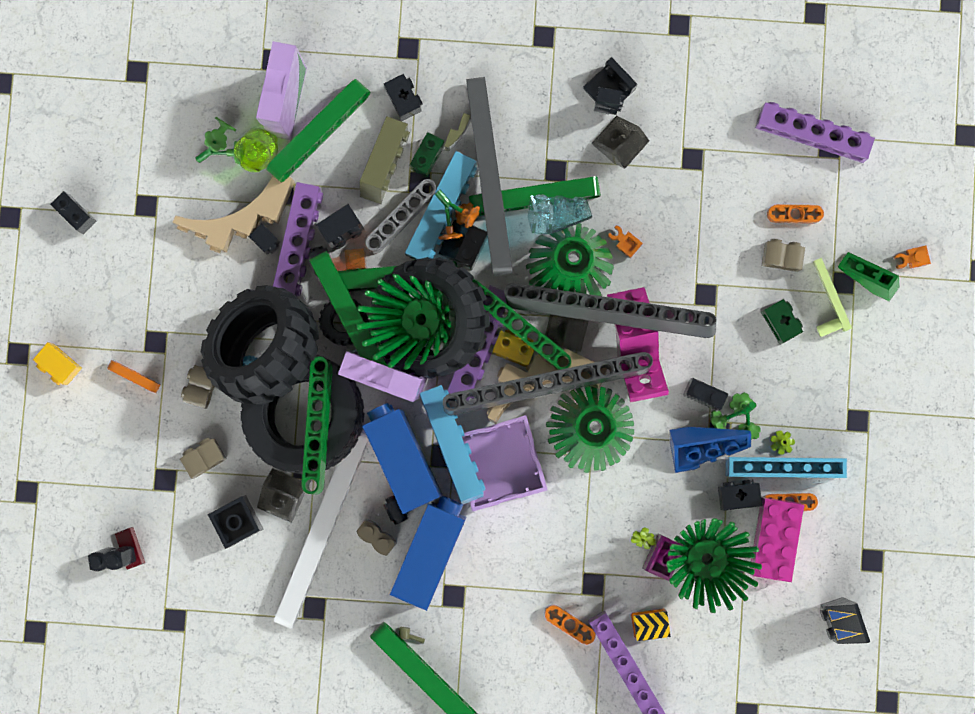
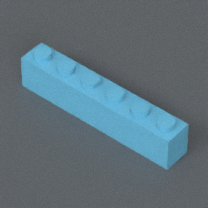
M456 151L435 193L441 189L453 204L460 206L461 201L459 199L462 194L465 195L470 186L468 184L470 177L474 178L477 173L476 160ZM435 193L405 251V255L414 260L426 257L434 259L436 254L434 249L436 245L440 246L443 239L439 240L438 237L443 235L445 226H447L445 206L436 197ZM449 207L450 220L452 223L453 218H451V215L455 210Z
M442 385L421 392L420 398L460 503L463 505L483 497V491L486 489L482 479L478 480L476 473L479 471L476 462H471L469 455L472 453L469 444H464L462 439L465 436L462 426H457L455 421L458 416L448 415L443 409V398L449 392L448 390H443Z
M725 457V476L847 478V458Z

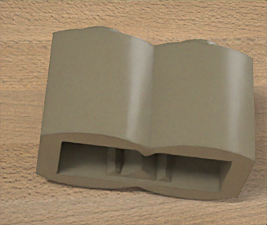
M770 239L764 245L761 266L799 272L803 268L805 247H802L798 242L784 244L780 239Z
M194 365L187 374L189 382L187 387L184 386L182 390V402L207 409L215 386L207 378L204 368Z
M206 438L199 443L200 446L195 450L190 448L182 453L183 457L180 458V461L191 479L197 478L227 459L215 439L210 440Z
M365 520L356 531L363 541L371 543L373 548L381 555L387 556L397 544L390 534L382 532L378 524L371 520Z

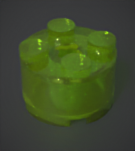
M251 128L235 144V158H238L240 166L245 170L260 172L266 169L270 161L278 154V139L274 134L262 128Z

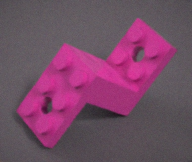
M645 287L607 294V297L649 303ZM614 324L616 329L617 357L646 352L653 358L652 366L647 373L624 378L630 403L669 395L659 361L658 331ZM645 360L638 361L640 366H648ZM620 364L621 370H629L626 364ZM644 378L650 380L648 383L645 384L640 382V380Z

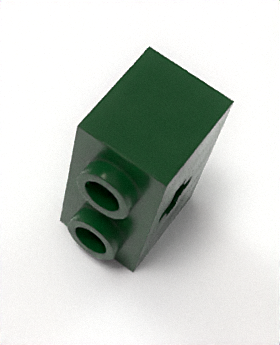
M427 132L409 165L410 169L428 178L445 146L444 140Z
M784 299L761 311L762 316L780 345L803 332L801 321L799 318H795L792 313L793 308L791 304ZM783 318H786L787 321L781 324L780 321Z

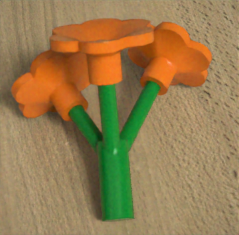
M439 189L435 195L445 206L447 226H445L446 234L438 238L439 240L460 238L463 234L455 233L453 225L451 226L449 207L455 210L457 223L459 225L464 223L466 228L474 224L479 215L480 207L476 206L474 208L472 203L456 206Z

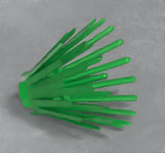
M561 223L564 234L555 226L546 230L554 239L543 235L537 238L535 244L549 248H530V259L544 258L526 264V270L530 269V274L543 270L529 280L530 286L535 284V286L541 287L547 282L543 288L587 294V287L590 295L602 296L595 280L603 289H606L607 285L610 286L611 281L599 269L612 275L614 265L599 258L612 259L613 256L609 248H597L607 244V242L599 235L592 238L596 233L595 229H591L588 232L589 228L583 227L582 229V224L576 223V230L574 232L573 224L566 225V223ZM574 254L578 257V261L571 262L568 256Z
M394 274L395 282L410 295L382 279L378 280L377 283L383 286L381 288L383 291L401 300L369 290L366 291V296L374 298L372 300L373 304L394 309L359 306L358 312L378 313L369 314L368 318L370 320L385 321L357 324V329L384 327L372 330L370 332L371 336L376 337L362 341L364 347L394 337L378 346V349L381 351L372 356L374 360H378L405 343L390 357L392 361L387 365L388 368L396 365L417 344L405 361L404 369H409L426 343L420 365L426 361L434 339L433 353L435 356L439 353L440 335L444 343L447 342L448 337L445 328L446 325L451 327V321L445 315L450 309L448 305L445 308L442 305L443 295L440 291H438V297H435L429 281L425 282L427 294L418 280L410 276V279L421 293L420 295L399 275Z
M590 386L584 387L587 398L581 388L569 392L576 403L565 393L561 394L560 397L563 400H559L557 404L566 410L552 406L550 411L558 414L552 413L550 418L563 422H546V427L557 428L550 429V435L561 434L548 438L549 444L561 441L554 445L555 450L561 449L555 456L559 459L569 452L564 458L565 462L571 460L568 465L569 468H573L582 456L578 468L583 469L585 466V473L590 472L593 457L595 471L600 468L601 471L606 470L605 455L609 466L615 464L614 460L616 464L619 463L620 458L615 449L624 456L626 454L624 449L629 451L630 445L622 439L632 442L633 437L627 434L634 435V429L624 428L634 426L633 420L625 421L633 418L632 413L625 414L630 410L629 406L626 405L621 408L625 400L623 398L619 400L620 396L615 394L610 401L613 391L608 388L606 392L605 387H600L599 401L597 388L592 386L591 388ZM593 421L597 422L600 426L597 433L590 430V424Z
M713 518L707 532L706 519L696 521L694 523L695 533L691 525H687L685 527L687 532L685 530L680 532L683 538L678 535L674 538L681 545L672 544L670 546L671 550H669L668 556L681 557L667 561L668 572H672L681 566L683 567L669 579V582L677 588L686 577L678 594L681 600L684 597L689 600L695 583L692 607L696 610L698 605H705V590L710 613H716L715 605L717 607L721 606L717 590L727 609L731 611L734 608L729 598L732 601L737 599L732 590L744 602L748 600V596L737 585L744 590L748 589V585L745 582L754 587L758 586L756 580L740 571L754 575V569L761 570L762 565L738 558H755L753 552H759L757 546L731 548L748 543L749 539L746 537L750 536L745 531L726 539L738 530L734 526V522H729L717 533L723 520ZM709 553L711 555L710 560L702 562V556Z

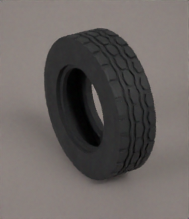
M331 360L329 361L333 367L330 399L332 413L328 427L325 470L340 463L343 458L345 459L349 455L351 449L355 447L363 429L362 423H364L365 415L363 412L364 402L361 399L362 394L355 380L338 375L341 366ZM310 361L307 367L309 371L303 378V380H297L293 385L302 382H309L310 365L312 361ZM324 362L318 365L319 372L325 369ZM323 381L319 382L318 385L324 388ZM275 396L273 402L265 404L241 403V427L249 447H252V451L262 461L276 469L302 474L304 445L296 446L287 442L280 435L275 424V408L280 397ZM315 441L312 448L314 451L318 450L319 442ZM316 460L311 463V469L313 471H315L318 468V462Z

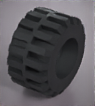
M353 299L357 309L359 306H362L357 300ZM331 301L328 304L325 303L324 309L320 311L321 316L319 318V327L323 335L334 344L342 346L353 345L347 332H339L334 328L333 319L337 312ZM360 312L364 322L368 323L367 312Z

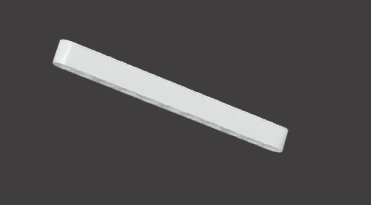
M362 429L355 447L351 449L349 455L345 459L343 458L335 468L275 616L274 622L291 629L295 625L368 445L369 439L364 429Z

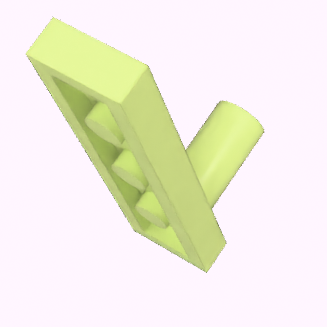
M822 258L813 261L837 317L816 327L820 337L842 329L843 332L852 329Z

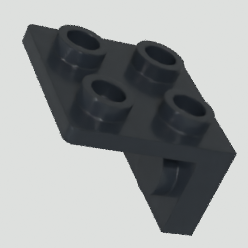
M611 57L606 61L605 67L587 82L583 89L594 101H596L599 87L621 90V95H625V100L636 90L638 84Z

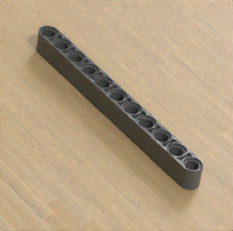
M485 77L466 79L493 276L512 274Z
M516 283L508 284L504 289L506 304L512 309L700 338H711L716 334V316L710 312Z
M641 352L450 393L443 398V409L448 415H457L642 375L650 370L653 358L649 353ZM645 360L648 366L642 367L638 361ZM626 364L629 370L623 371L619 365ZM607 368L610 374L603 375L600 369ZM588 372L591 378L584 379L581 373ZM569 376L572 382L564 383L562 377ZM550 380L553 385L545 387L542 382ZM526 384H530L534 389L528 392L523 387ZM507 388H511L515 393L508 396L504 391ZM492 392L496 397L488 400L485 398V395ZM471 396L476 399V402L473 404H468L465 401ZM449 401H455L457 406L455 408H448L446 404Z

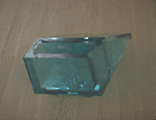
M541 194L530 196L528 221L531 233L553 234L592 218L588 201L582 197H574L572 199L565 198L564 196L547 197Z

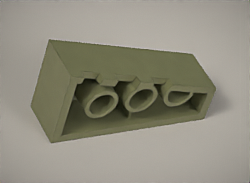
M386 116L360 179L361 198L382 204L385 193L390 185L391 176L395 173L397 160L402 156L403 143H407L410 135L408 123Z

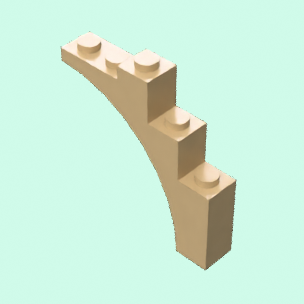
M272 175L268 185L261 194L248 206L234 214L211 220H193L175 215L173 223L178 226L177 229L188 233L190 230L195 232L194 236L204 240L207 237L205 243L210 246V250L217 253L221 251L227 252L234 233L236 232V236L246 239L257 228L261 217L265 223L272 225L275 222L279 224L295 181L288 177L281 183Z
M568 349L564 350L571 357V367L594 363ZM536 356L534 360H530L526 368L528 372L506 363L505 367L500 368L497 377L499 378V383L557 371L558 369L548 361ZM560 357L557 364L560 367H566L569 361L566 357ZM601 368L600 372L606 375L607 368ZM588 372L581 373L584 379L591 378ZM569 376L562 377L563 382H572ZM545 380L542 383L543 385H546L552 382L550 380ZM602 383L591 386L599 389ZM526 384L523 387L525 391L534 389L530 384ZM507 388L504 391L508 396L515 393L511 388ZM512 403L489 407L487 411L489 421L497 424L503 412Z

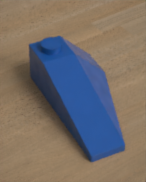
M683 427L669 430L675 473L698 469L702 463L707 461L713 463L717 461V457L725 454L730 456L751 447V431L701 427Z

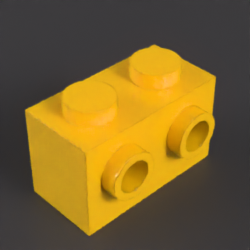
M505 329V332L500 331L492 354L527 367L534 350L516 337L510 330ZM527 337L529 342H534L533 339Z
M47 342L33 359L37 363L36 367L43 373L48 372L51 375L50 379L57 385H68L82 369L65 352L50 342Z

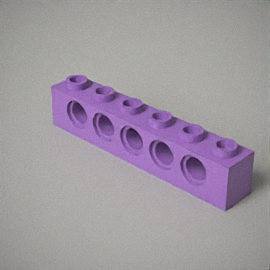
M765 102L761 108L756 129L864 163L869 158L875 137H871L867 132H856L851 127L845 125L840 127L834 125V122L824 119L822 121L816 119L812 114L803 115L797 113L796 109L779 107V104L775 102ZM775 116L782 117L783 123L776 122ZM793 122H799L801 129H796L793 126ZM811 128H817L819 135L813 134ZM829 134H835L837 141L831 140ZM848 139H852L855 142V147L848 144Z
M296 182L273 286L284 288L296 297L300 296L302 292L300 282L301 278H304L306 274L305 260L309 259L311 248L308 247L310 240L313 241L315 235L313 225L314 222L318 221L319 217L317 207L318 203L321 204L323 200V193L319 186ZM305 201H311V207L308 209H303L302 204ZM301 219H306L307 225L303 228L298 227V222ZM296 238H303V243L300 246L294 245ZM292 256L299 257V261L295 265L290 264ZM289 274H294L295 279L292 283H286L285 279Z
M489 285L488 290L506 303L504 291ZM487 296V300L483 301L485 306H489L493 302V298ZM502 308L497 313L498 317L504 318L505 308ZM491 315L490 322L494 327L491 331L484 332L487 336V345L474 355V357L479 359V365L471 367L467 364L465 367L455 371L448 388L449 394L476 388L477 380L481 381L485 370H482L484 362H489L492 354L489 352L491 344L495 346L499 336L496 334L498 327H503ZM464 375H470L472 382L469 385H464L461 382V378ZM468 397L466 401L469 402L470 398L474 399V397Z
M605 610L589 619L591 627L642 714H665Z

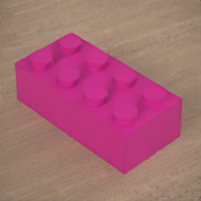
M761 497L762 506L759 508L753 546L758 547L759 552H753L755 558H751V562L761 564L762 569H754L755 573L752 576L792 583L804 505L792 501Z

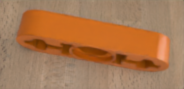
M776 204L767 211V218L773 223L815 224L824 217V211L818 205ZM777 209L778 213H784L785 209H787V219H785V215H779L778 218H775L772 212ZM792 209L799 210V219L791 217L790 212ZM813 210L819 213V216L815 219L812 215H807L804 219L805 213H811Z
M111 360L107 367L108 370L151 392L157 393L161 385L114 360Z
M811 493L766 494L763 496L773 499L781 497L780 500L792 497L794 502L799 503L797 496H800L799 500H807L809 496L813 503L810 504V507L807 504H803L804 511H812L818 505L817 497Z
M549 605L545 609V617L548 622L582 644L588 645L594 641V630L557 605ZM555 609H557V614L560 617H562L563 614L566 615L562 619L561 625L558 624V622L560 621L558 618H549V610L554 611ZM568 619L575 621V627L572 630H567L564 627V623ZM579 624L582 625L580 628L582 631H590V639L586 638L583 640V635L577 632V635L574 634L578 630Z

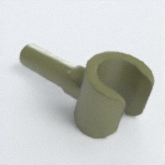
M400 627L399 636L402 639H411L424 644L425 639L410 634V628Z

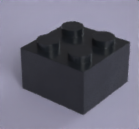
M349 204L316 224L332 249L342 248L346 245L345 241L350 238L355 239L362 234V230H364Z
M246 495L207 514L225 549L264 530Z

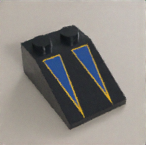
M841 597L821 604L822 610H820L823 621L827 622L828 628L826 632L830 640L837 644L870 643L858 603Z

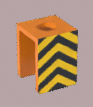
M665 609L631 613L633 633L637 641L671 637L668 613Z

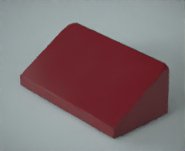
M134 527L115 533L119 547H134L136 562L126 566V569L145 564L146 562Z

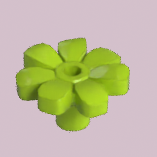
M781 430L776 431V436H771L770 441L774 442L770 447L773 451L778 449L777 453L783 455L785 451L790 453L793 450L790 445H794L795 440L790 439L791 433L788 431L784 434Z
M644 527L641 529V532H633L631 542L636 543L638 547L644 546L645 549H650L651 545L656 543V539H654V534L649 533V529Z

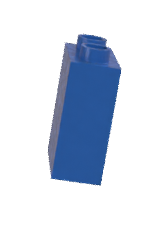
M389 403L367 412L371 422L363 425V429L402 513L405 514L442 496L440 487L405 412L400 409L394 411L392 404L389 405Z
M442 496L438 504L434 502L428 504L390 593L391 596L423 610H428L467 518L460 514L463 507L461 503Z

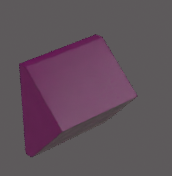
M658 533L656 543L652 545L642 569L669 581L674 571L668 572L667 561L681 556H668V552L671 550L670 546L672 544H681Z

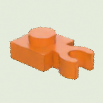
M616 225L614 229L618 231V235L613 236L609 233L608 237L613 241H618L619 243L616 247L631 259L643 243L629 231L624 235L621 227Z
M927 245L906 250L907 255L900 253L894 256V259H902V264L897 265V269L904 268L907 264H909L910 269L931 264Z

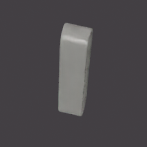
M423 180L366 238L365 243L370 252L380 253L427 206L436 191V185L432 180ZM431 186L433 191L426 194L423 192V188ZM418 199L420 201L419 206L411 207V200ZM401 212L407 215L403 221L396 219L397 215ZM386 226L393 227V232L387 235L383 233V229ZM377 239L380 241V245L377 248L370 247L372 240Z

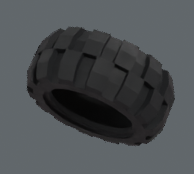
M426 257L394 267L391 274L383 277L382 280L408 295L409 293L395 282L394 274L399 275L413 289L416 286L410 279V276L415 277L420 284H425L426 281H429L431 286L440 290L449 299L456 317V328L453 338L444 350H439V353L435 356L433 350L430 349L426 361L420 365L426 348L423 347L411 367L404 369L405 361L417 346L416 344L394 365L395 368L406 374L413 372L417 377L422 376L432 379L436 376L444 377L474 360V355L481 351L487 339L484 332L485 328L490 326V312L484 309L483 301L487 300L482 287H476L472 282L474 276L464 267H456L453 261L440 257L435 259ZM377 285L379 294L401 300L381 289L382 285ZM371 302V307L394 309ZM384 327L371 328V331ZM394 337L385 339V340L380 341V342H381V344H383L384 342H386V341H388V340H390V339H392V338H394ZM405 343L390 351L384 357L389 359Z
M264 285L256 286L255 290L246 289L238 293L237 298L232 302L227 301L219 309L220 313L215 320L211 319L206 329L208 335L206 339L202 340L200 352L203 359L201 362L206 376L212 385L236 402L243 404H265L273 402L275 396H285L293 390L292 385L297 380H303L309 371L307 367L310 361L315 360L318 350L315 341L319 339V334L313 313L293 293L284 288ZM277 324L275 336L266 351L255 361L243 366L245 353L252 341L262 331Z

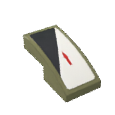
M463 113L458 131L450 128L444 146L445 151L449 152L462 139L470 124L471 115Z

